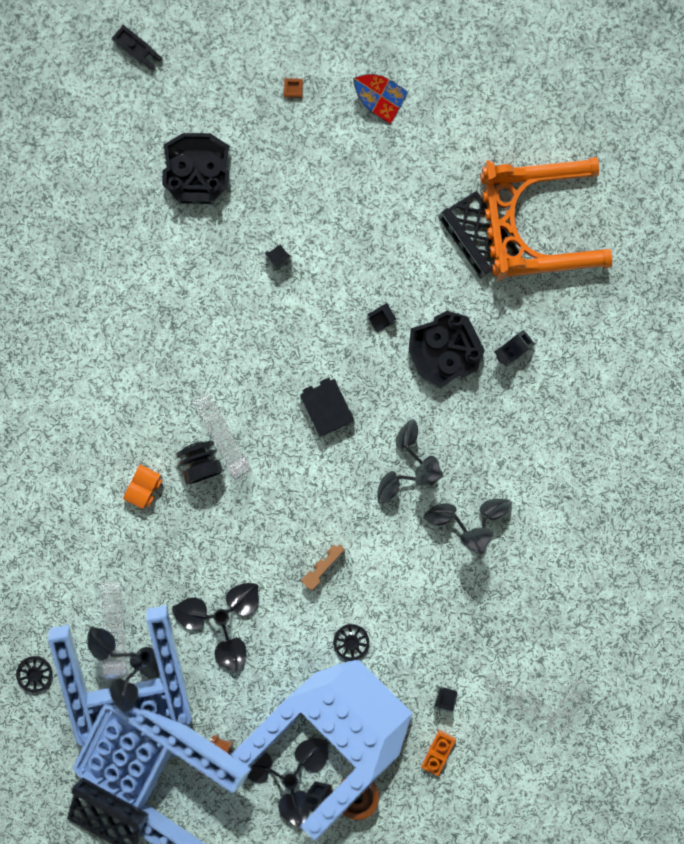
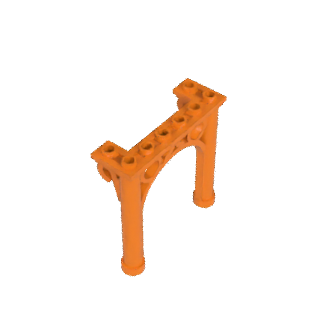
M597 157L581 161L514 168L511 164L495 167L494 162L486 161L485 166L482 167V173H480V181L485 187L482 196L483 202H487L485 219L489 221L490 228H487L488 239L492 240V246H490V256L494 258L492 273L493 276H496L497 282H501L505 277L595 267L612 268L613 261L610 249L545 255L532 250L520 237L514 217L517 199L527 187L538 182L599 176V161ZM524 182V183L518 188L517 191H516V189H515L511 184H509V183ZM501 189H508L511 192L513 198L510 202L504 203L500 200L499 191ZM497 205L506 209L505 216L500 219L498 217ZM500 228L505 229L509 235H513L504 239L503 243ZM508 242H515L520 247L518 255L510 256L507 253L506 244ZM523 252H525L526 254H528L529 256H531V257H533V258H535V259H526V260H525V258H523V257H521V256H522Z

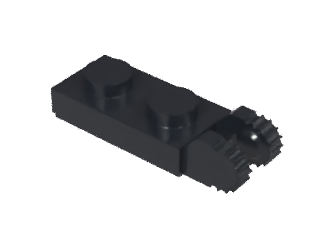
M122 25L111 38L114 43L138 62L143 63L151 71H154L156 68L154 64L145 59L149 54L156 61L162 62L163 60L148 43L125 25Z

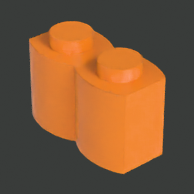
M140 464L123 499L142 509H145L146 506L150 507L154 499L152 496L155 489L158 490L163 482L160 479L162 475Z

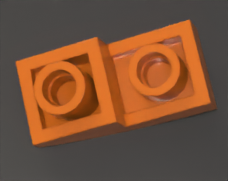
M438 730L421 768L439 776L456 738Z

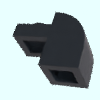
M522 330L494 353L497 355L498 361L504 364L505 367H508L536 344L525 330Z

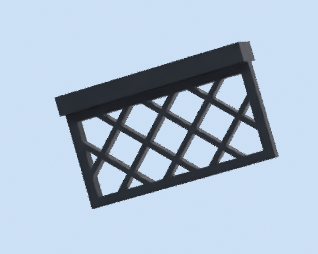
M476 190L450 208L443 210L438 218L480 279H482L492 271V266L490 267L486 261V256L490 255V251H487L488 244L492 240L488 239V235L487 237L477 235L478 226L490 228V225L479 223L480 214H485L487 204L483 202L482 197ZM475 197L479 202V208L468 207L469 200ZM455 209L465 210L463 219L455 217L452 211ZM467 211L477 213L476 222L466 220ZM465 223L475 225L474 234H469L464 230ZM500 228L503 243V238L506 239L509 236L503 228ZM476 239L486 241L485 250L476 247ZM513 242L506 244L513 251L509 254L510 256H516L519 253Z
M85 778L80 779L72 787L71 794H73L67 817L68 820L111 844H126L125 838H128L131 844H138L143 825L149 816L148 813ZM79 798L86 801L87 804L82 805ZM89 807L93 816L88 817L84 808ZM96 808L102 810L103 813L98 814ZM79 810L82 819L74 815L75 811ZM112 816L118 819L120 822L115 823ZM106 817L109 825L105 826L101 818ZM95 819L99 828L93 826L91 820ZM122 826L126 834L121 835L117 827ZM129 826L136 829V831L131 832ZM112 829L116 837L109 835L107 830Z

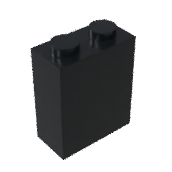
M330 377L320 381V385L315 388L309 386L303 389V393L300 394L319 437L354 422V418L335 378L331 380Z

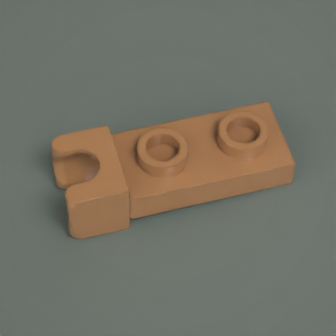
M340 544L337 547L333 545L326 552L329 556L324 561L320 559L313 566L316 570L314 572L309 571L302 578L301 582L312 591L321 581L319 577L345 549Z

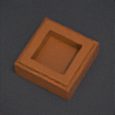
M284 78L283 97L303 98V79Z

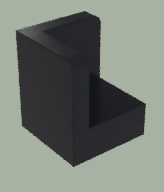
M281 244L270 252H265L266 258L276 271L292 260L290 254L285 251Z
M388 303L367 314V318L376 332L397 321Z
M438 686L433 705L453 712L457 691Z
M314 781L306 792L305 796L312 812L333 793L331 785Z

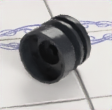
M213 440L188 445L175 453L177 459L186 457V459L178 462L179 466H189L188 469L182 472L186 485L203 481L224 472L220 460L210 459V457L217 453V450L207 451V449L215 446Z

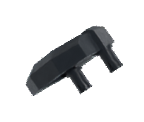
M182 133L163 144L166 168L163 169L162 185L173 195L179 204H214L218 197L230 188V172L227 170L230 145L211 133ZM184 163L186 164V167L184 169H180L179 165ZM209 164L214 165V168L211 170L207 167ZM197 179H198V181L201 183V185H193V184L195 183V181H196Z
M447 310L435 316L433 322L410 329L408 354L419 376L435 387L441 389L457 377L465 378L478 370L485 349L468 316ZM435 334L440 335L441 339L436 341L434 340L433 336ZM458 336L463 346L453 345ZM447 360H452V361H453V365H452V366H448V365L446 364V361H447Z

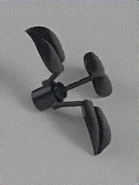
M414 419L409 420L400 429L396 437V446L399 449L406 447V450L421 466H418L415 471L416 477L396 476L394 471L387 473L381 479L378 487L377 498L380 504L391 500L397 494L400 487V479L413 480L419 486L433 485L437 480L444 477L439 461L435 456H429L422 461L410 449V445L414 444L418 437V425Z
M496 498L484 502L479 509L480 513L484 515L482 527L474 528L470 531L466 530L458 516L454 514L457 508L452 504L443 503L430 508L424 514L423 519L432 525L440 526L447 524L454 518L464 532L460 537L461 543L468 549L483 555L486 547L493 539V531L486 528V519L496 520L503 517L510 510L512 501Z
M243 583L231 588L226 595V602L232 608L227 610L218 609L211 615H205L207 612L205 603L195 597L187 598L172 607L176 620L186 629H200L203 626L204 619L211 618L214 619L216 625L222 626L226 641H222L216 646L214 655L216 661L221 666L234 673L238 672L243 666L247 651L244 642L240 638L229 639L226 625L229 622L230 612L236 610L239 615L245 616L250 615L256 610L258 606V585L255 583Z
M94 626L90 627L87 635V645L90 653L96 659L104 661L108 656L131 657L129 663L134 670L125 680L121 678L115 679L109 688L110 697L120 711L127 712L133 708L138 699V688L134 683H130L129 680L140 670L144 676L151 679L160 675L154 648L143 647L136 654L134 652L112 653L116 648L114 636L105 629Z
M319 738L307 739L301 742L295 750V757L301 762L294 772L287 771L281 775L270 769L272 759L267 752L250 767L251 770L247 776L249 780L257 783L264 782L268 778V772H270L279 779H282L285 788L290 789L291 794H284L280 798L278 809L284 819L298 828L306 821L310 806L305 796L306 792L297 791L294 793V788L298 784L297 775L303 764L309 771H318L325 765L328 756V742Z

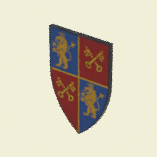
M365 74L353 78L355 91L361 103L371 113L391 124L408 91L392 80L377 74Z

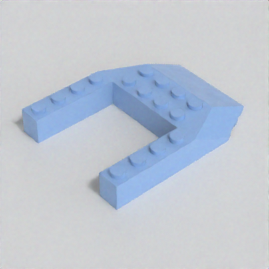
M167 605L147 609L146 620L161 678L134 683L138 688V699L133 708L147 710L189 726L191 722L190 706ZM70 626L50 628L48 642L76 742L80 746H84L103 705H116L110 697L109 688L87 692ZM172 752V754L170 755V757H175V756H177V755H176L175 753H173V752Z
M359 660L347 661L316 672L294 691L231 754L235 759L250 768L303 714L356 767L301 825L315 841L399 756L412 716V712Z
M107 704L103 705L73 766V770L81 779L89 780L148 813V819L143 825L140 836L151 844H204L146 804L172 752L232 793L243 785L251 769L186 725L147 710L132 708L127 712H123L117 706ZM129 826L131 830H133L134 832L136 831V829Z

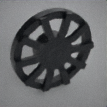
M344 625L338 629L334 636V649L345 660H358L368 651L369 636L358 625ZM349 627V635H347L343 631V629ZM351 627L358 628L354 635L352 634ZM361 630L364 633V635L361 637H357L359 631ZM341 632L345 639L338 638V634ZM366 638V644L359 643V640ZM336 639L337 641L344 642V644L337 647ZM358 645L364 646L365 650L361 652V650L358 648ZM345 647L346 649L342 655L338 649ZM355 649H356V650L358 651V653L360 654V655H358L357 657H354V650H355ZM348 650H351V657L345 656Z
M39 656L25 658L20 662L16 670V679L20 687L32 693L46 689L53 677L50 663ZM33 659V667L26 661ZM36 659L42 661L38 667L36 666ZM24 663L29 668L28 670L21 669ZM45 663L48 668L41 670L40 668ZM20 671L26 673V676L20 678ZM49 671V677L43 675V673ZM41 678L48 679L45 685L41 681ZM28 679L29 681L26 685H23L21 680ZM37 681H38V682L41 684V686H42L40 689H36V682H37ZM31 682H33L34 689L27 688Z

